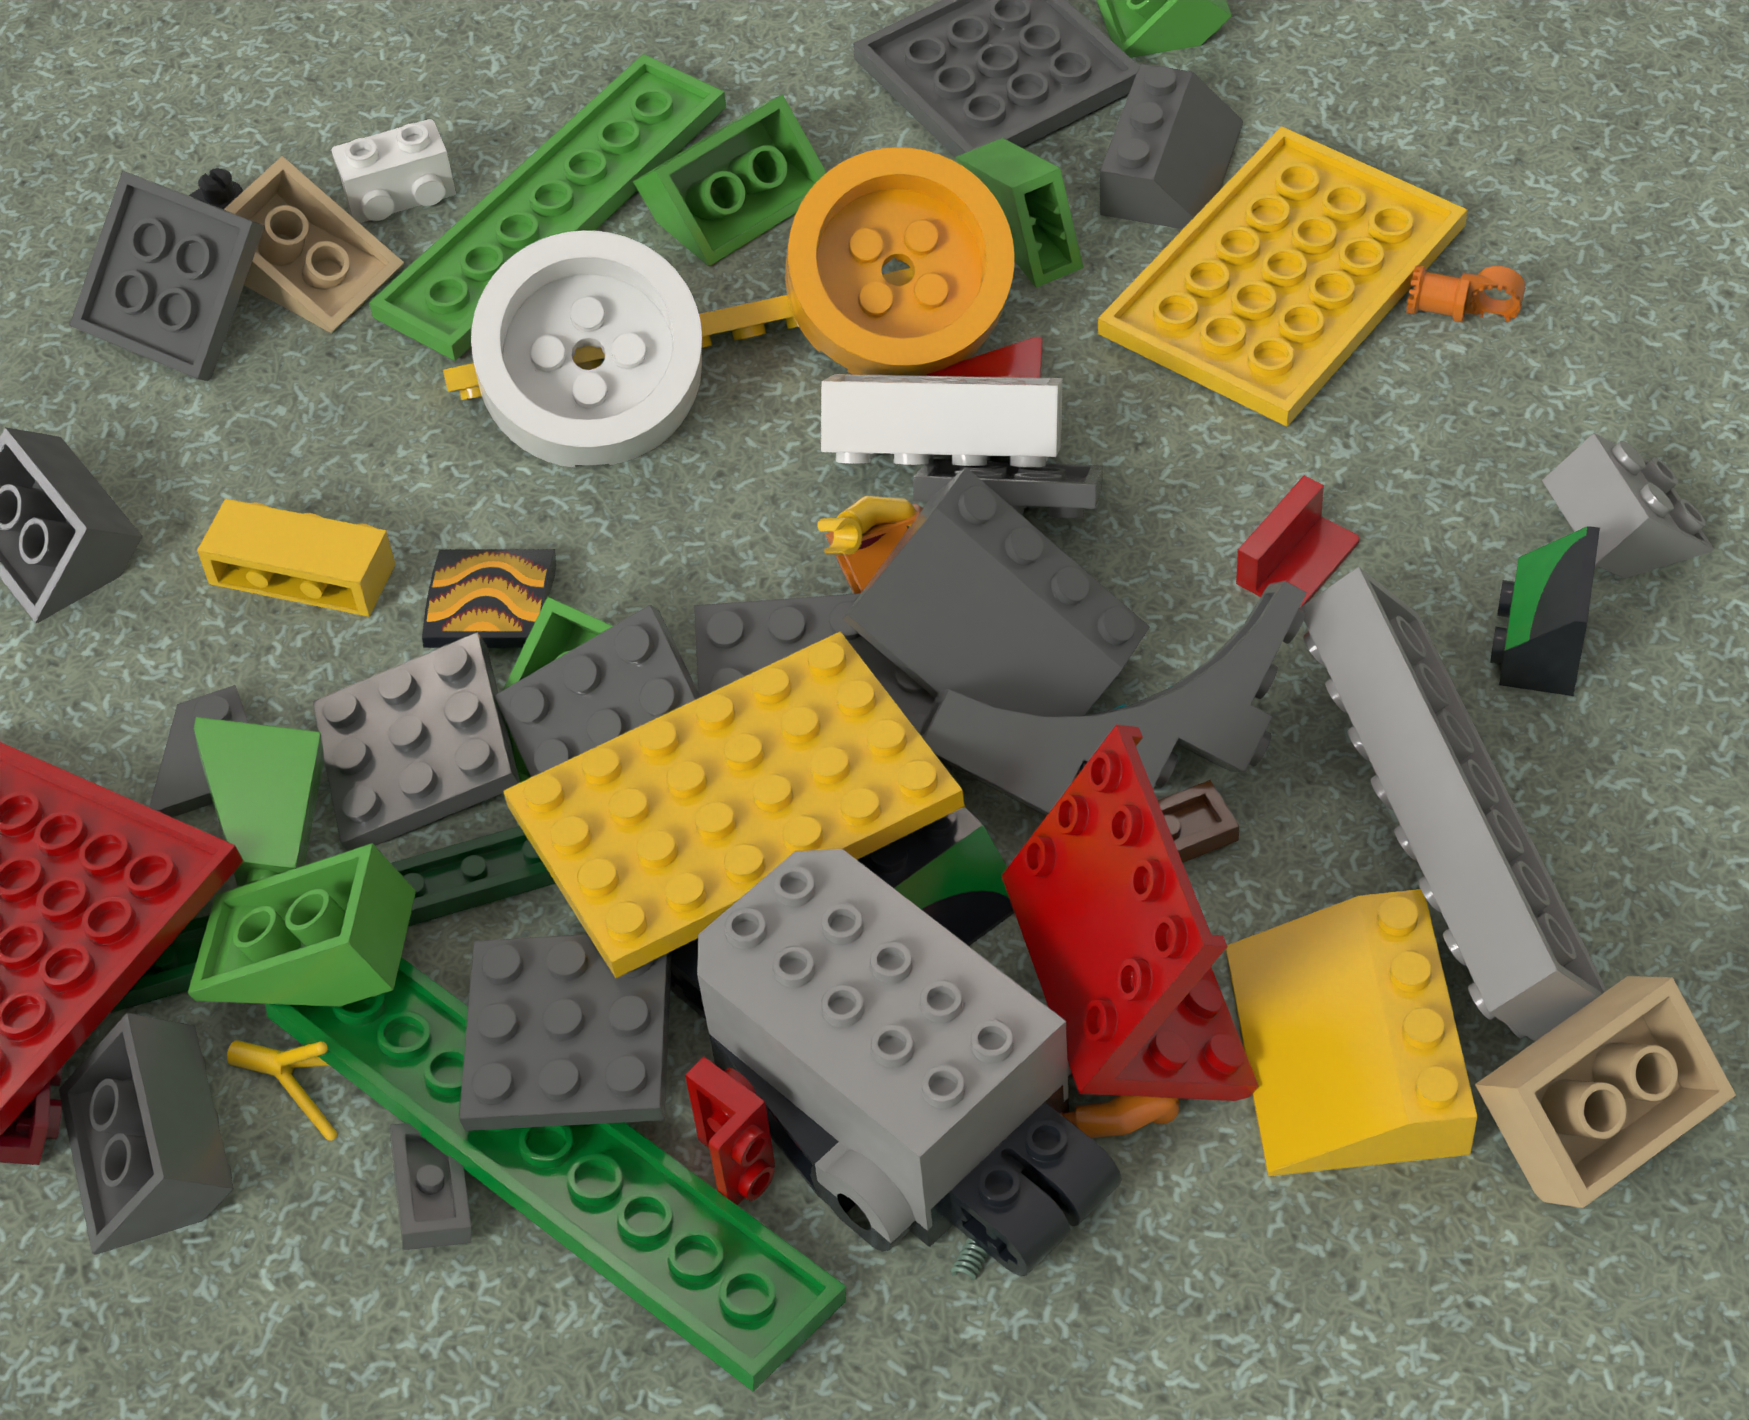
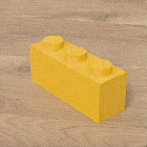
M226 498L197 549L207 581L211 585L370 617L396 565L386 530L378 529L368 524H352L323 518L313 513L302 514L272 508L262 503H246Z

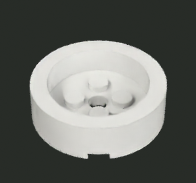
M583 230L560 233L538 240L514 254L497 270L486 285L474 313L471 333L472 356L485 406L499 428L514 443L535 457L549 463L567 467H575V465H613L639 457L665 442L682 424L695 401L701 380L702 331L698 309L692 293L676 269L666 259L644 244L628 237L609 232ZM585 346L601 347L605 355L603 363L596 369L591 370L578 367L573 361L577 347L579 349Z

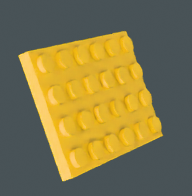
M1281 126L1098 318V334L1288 427L1412 287L1411 279L1415 266H1423L1427 270L1466 226L1468 209Z
M841 631L503 791L508 808L615 978L697 939L700 932L795 851L843 849L857 860L965 807L961 787Z

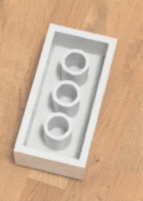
M834 374L822 381L821 452H836V462L870 463L871 458H876V453L894 454L895 464H929V459L933 458V454L952 455L953 465L983 466L987 465V460H991V456H1011V466L1043 467L1046 466L1048 457H1056L1061 448L1063 378Z

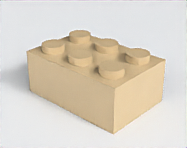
M1625 977L1475 1084L1534 1193L1543 1202L1584 1208L1736 1096L1673 977Z

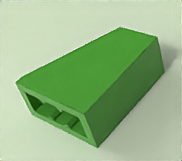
M1004 138L956 157L957 163L977 176L997 199L1011 230L1014 245V261L1036 288L1084 268L1061 169L1058 166Z
M196 717L194 732L198 751L222 835L225 841L236 845L243 859V863L234 872L237 886H244L305 866L324 763L321 732Z

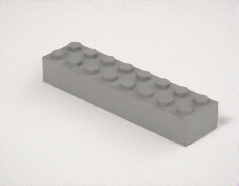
M1357 567L1300 607V609L1305 611L1304 622L1309 631L1303 636L1304 642L1314 658L1326 667L1331 677L1325 682L1331 698L1350 717L1353 724L1348 729L1350 740L1357 751L1366 760L1371 762L1376 775L1371 778L1373 789L1385 806L1394 811L1400 823L1399 826L1394 828L1397 840L1404 851L1413 860L1418 862L1424 874L1418 880L1422 893L1435 910L1442 912L1449 927L1443 932L1448 948L1461 964L1468 967L1474 980L1468 986L1474 1003L1485 1017L1490 1020L1496 1017L1503 1021L1520 1039L1527 1036L1531 1040L1537 1041L1606 992L1607 989L1419 614L1364 570Z

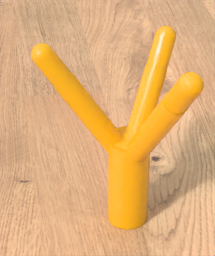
M235 1040L231 1043L227 1052V1062L229 1065L275 1076L325 1139L329 1141L336 1139L337 1131L292 1075L294 1068L330 1066L318 1057L328 1051V1045L325 1042L320 1041L287 1051Z

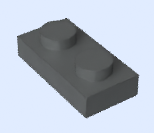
M409 1123L391 1124L390 1141L402 1249L410 1250L471 1243V1220L464 1167L451 1156H446L429 1143Z

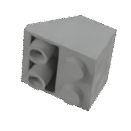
M1593 433L1542 480L1574 532L1587 526L1600 528L1595 565L1622 578L1631 577L1714 550L1701 530L1706 525L1703 516L1691 503L1681 499L1673 488L1678 484V480L1671 469L1656 457H1653L1650 461L1641 457L1625 441L1621 440L1615 444Z

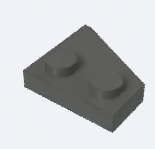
M236 685L177 704L151 798L150 808L173 818L213 804L198 751L194 724L196 717L249 723Z

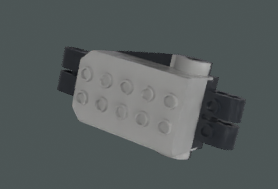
M845 850L795 851L700 932L697 939L672 951L670 990L706 1019L715 1065L723 1071L727 1068H732L741 1073L751 1083L757 1096L765 1101L770 1135L773 1141L817 1196L831 1207L840 1220L873 1248L882 1252L889 1251L909 1231L928 1247H931L954 1225L1010 1272L1018 1276H1027L1069 1235L1071 1230L1069 1225H1079L1120 1185L1122 1181L1120 1171L1108 1153L1061 1115V1112L1063 1114L1069 1112L1068 1081L1073 1078L1067 1061L1066 1021ZM857 1204L870 1221L871 1230L862 1229L846 1213Z

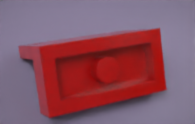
M1303 475L1240 546L1237 555V585L1261 597L1269 584L1287 581L1307 592L1301 604L1303 606L1310 601L1359 543V536L1321 516L1323 484Z

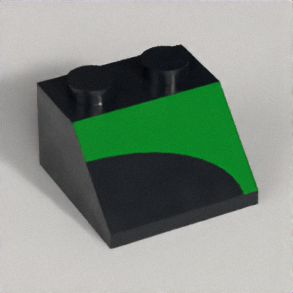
M1584 527L1518 558L1515 582L1502 580L1497 616L1508 617L1509 622L1508 628L1495 626L1490 663L1502 664L1500 686L1574 696L1588 622L1600 528Z
M965 807L857 859V861L968 946L1014 914L1002 879V874L1008 867L984 825Z

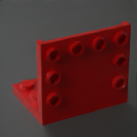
M1116 724L1002 874L1004 885L1049 1009L1066 1021L1067 1061L1079 1094L1237 1101L1249 1098L1259 1085L1211 967L1228 946L1223 935H1212L1137 751L1136 746L1143 738L1139 727Z

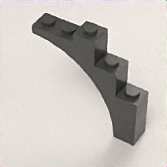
M1287 581L1269 584L1243 626L1209 661L1172 687L1129 706L1085 716L1042 717L995 708L947 689L938 692L918 733L941 762L1043 815L1049 814L1077 777L1081 764L1084 766L1087 764L1116 724L1139 727L1143 738L1136 748L1152 788L1154 786L1162 788L1171 776L1178 759V755L1172 752L1175 744L1231 772H1245L1248 765L1254 767L1260 762L1271 741V733L1267 732L1266 729L1273 716L1251 705L1254 697L1262 699L1271 687L1278 669L1272 662L1282 642L1290 643L1299 631L1305 617V611L1300 609V606L1307 592Z

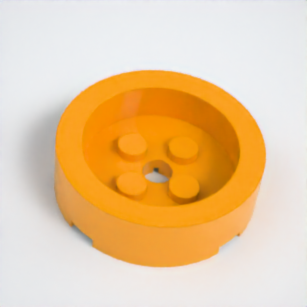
M891 147L867 151L855 155L829 170L813 185L801 202L790 230L786 258L785 281L789 304L797 324L812 346L819 353L822 351L833 361L847 368L848 373L853 375L927 376L929 373L945 369L974 356L997 325L1013 279V238L1004 211L997 199L977 176L957 162L940 154L916 148ZM896 258L897 261L906 263L914 271L913 278L902 286L890 284L883 277V266L890 262L891 259Z

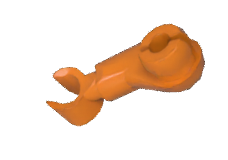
M1119 1095L1109 1102L1076 1106L1074 1112L1065 1114L1061 1112V1115L1090 1138L1127 1135L1151 1122L1157 1124L1169 1123L1177 1117L1180 1108L1177 1098Z

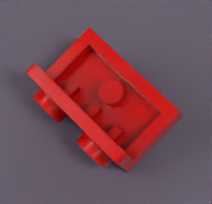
M703 1056L685 1074L698 1141L710 1149L718 1192L738 1206L744 1198L753 1201L760 1197L774 1177L775 1159L766 1104L763 1099L757 1096L754 1087L741 1073L732 1068H727L723 1071Z

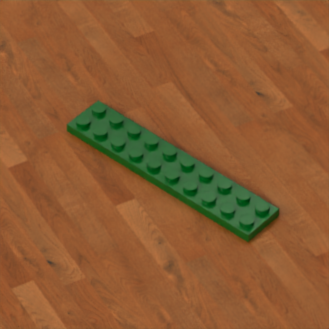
M401 957L394 990L340 1007L265 1004L267 1018L304 1046L320 1041L325 1042L328 1045V1051L318 1056L320 1059L402 1122L409 1123L417 1129L420 1135L446 1156H451L464 1167V1170L752 1392L846 1302V1286L625 1122L465 1131L459 1120L468 1006Z

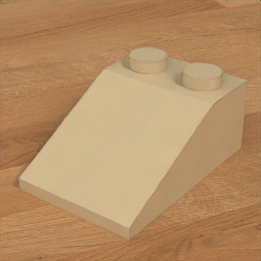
M283 156L224 209L265 225L244 286L330 333H333L404 265V262Z

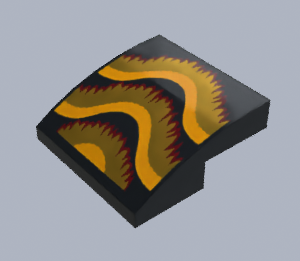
M440 549L432 572L422 632L423 648H441L477 632L487 645V648H523L552 588L556 571L555 549Z

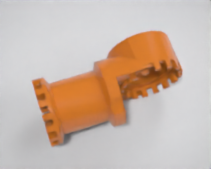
M1415 266L1411 279V286L1414 287L1413 290H1409V294H1412V296L1408 297L1406 313L1417 314L1418 311L1447 315L1452 316L1453 321L1462 323L1465 313L1475 315L1481 313L1480 317L1483 318L1484 312L1504 315L1505 321L1510 322L1512 318L1515 319L1520 311L1526 289L1525 281L1519 273L1504 266L1484 268L1478 275L1464 272L1461 277L1426 272L1425 267ZM1497 288V290L1501 291L1503 289L1506 291L1505 293L1510 294L1512 297L1507 300H1496L1486 295L1484 290Z

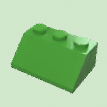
M1096 0L1111 41L1130 58L1201 46L1232 16L1226 0Z
M782 94L755 107L637 178L633 183L655 221L706 265L711 266L795 214L808 191L827 172Z

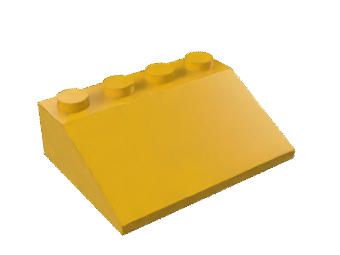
M1421 889L1356 896L1227 945L1228 947L1225 950L1243 1047L1259 1085L1252 1095L1268 1176L1471 1154L1477 1113L1428 904Z

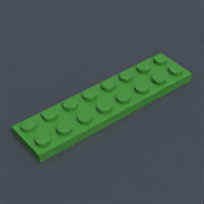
M642 54L369 302L373 318L456 361L471 347L472 323L478 301L486 285L497 270L514 254L538 240L571 231H595L638 191L633 183L634 180L674 157L726 108L725 92Z

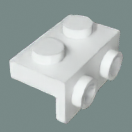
M432 119L407 124L400 128L369 137L358 138L351 142L334 146L331 149L341 177L350 215L359 223L369 220L380 221L386 219L392 213L420 205H435L444 198L456 195L447 151Z

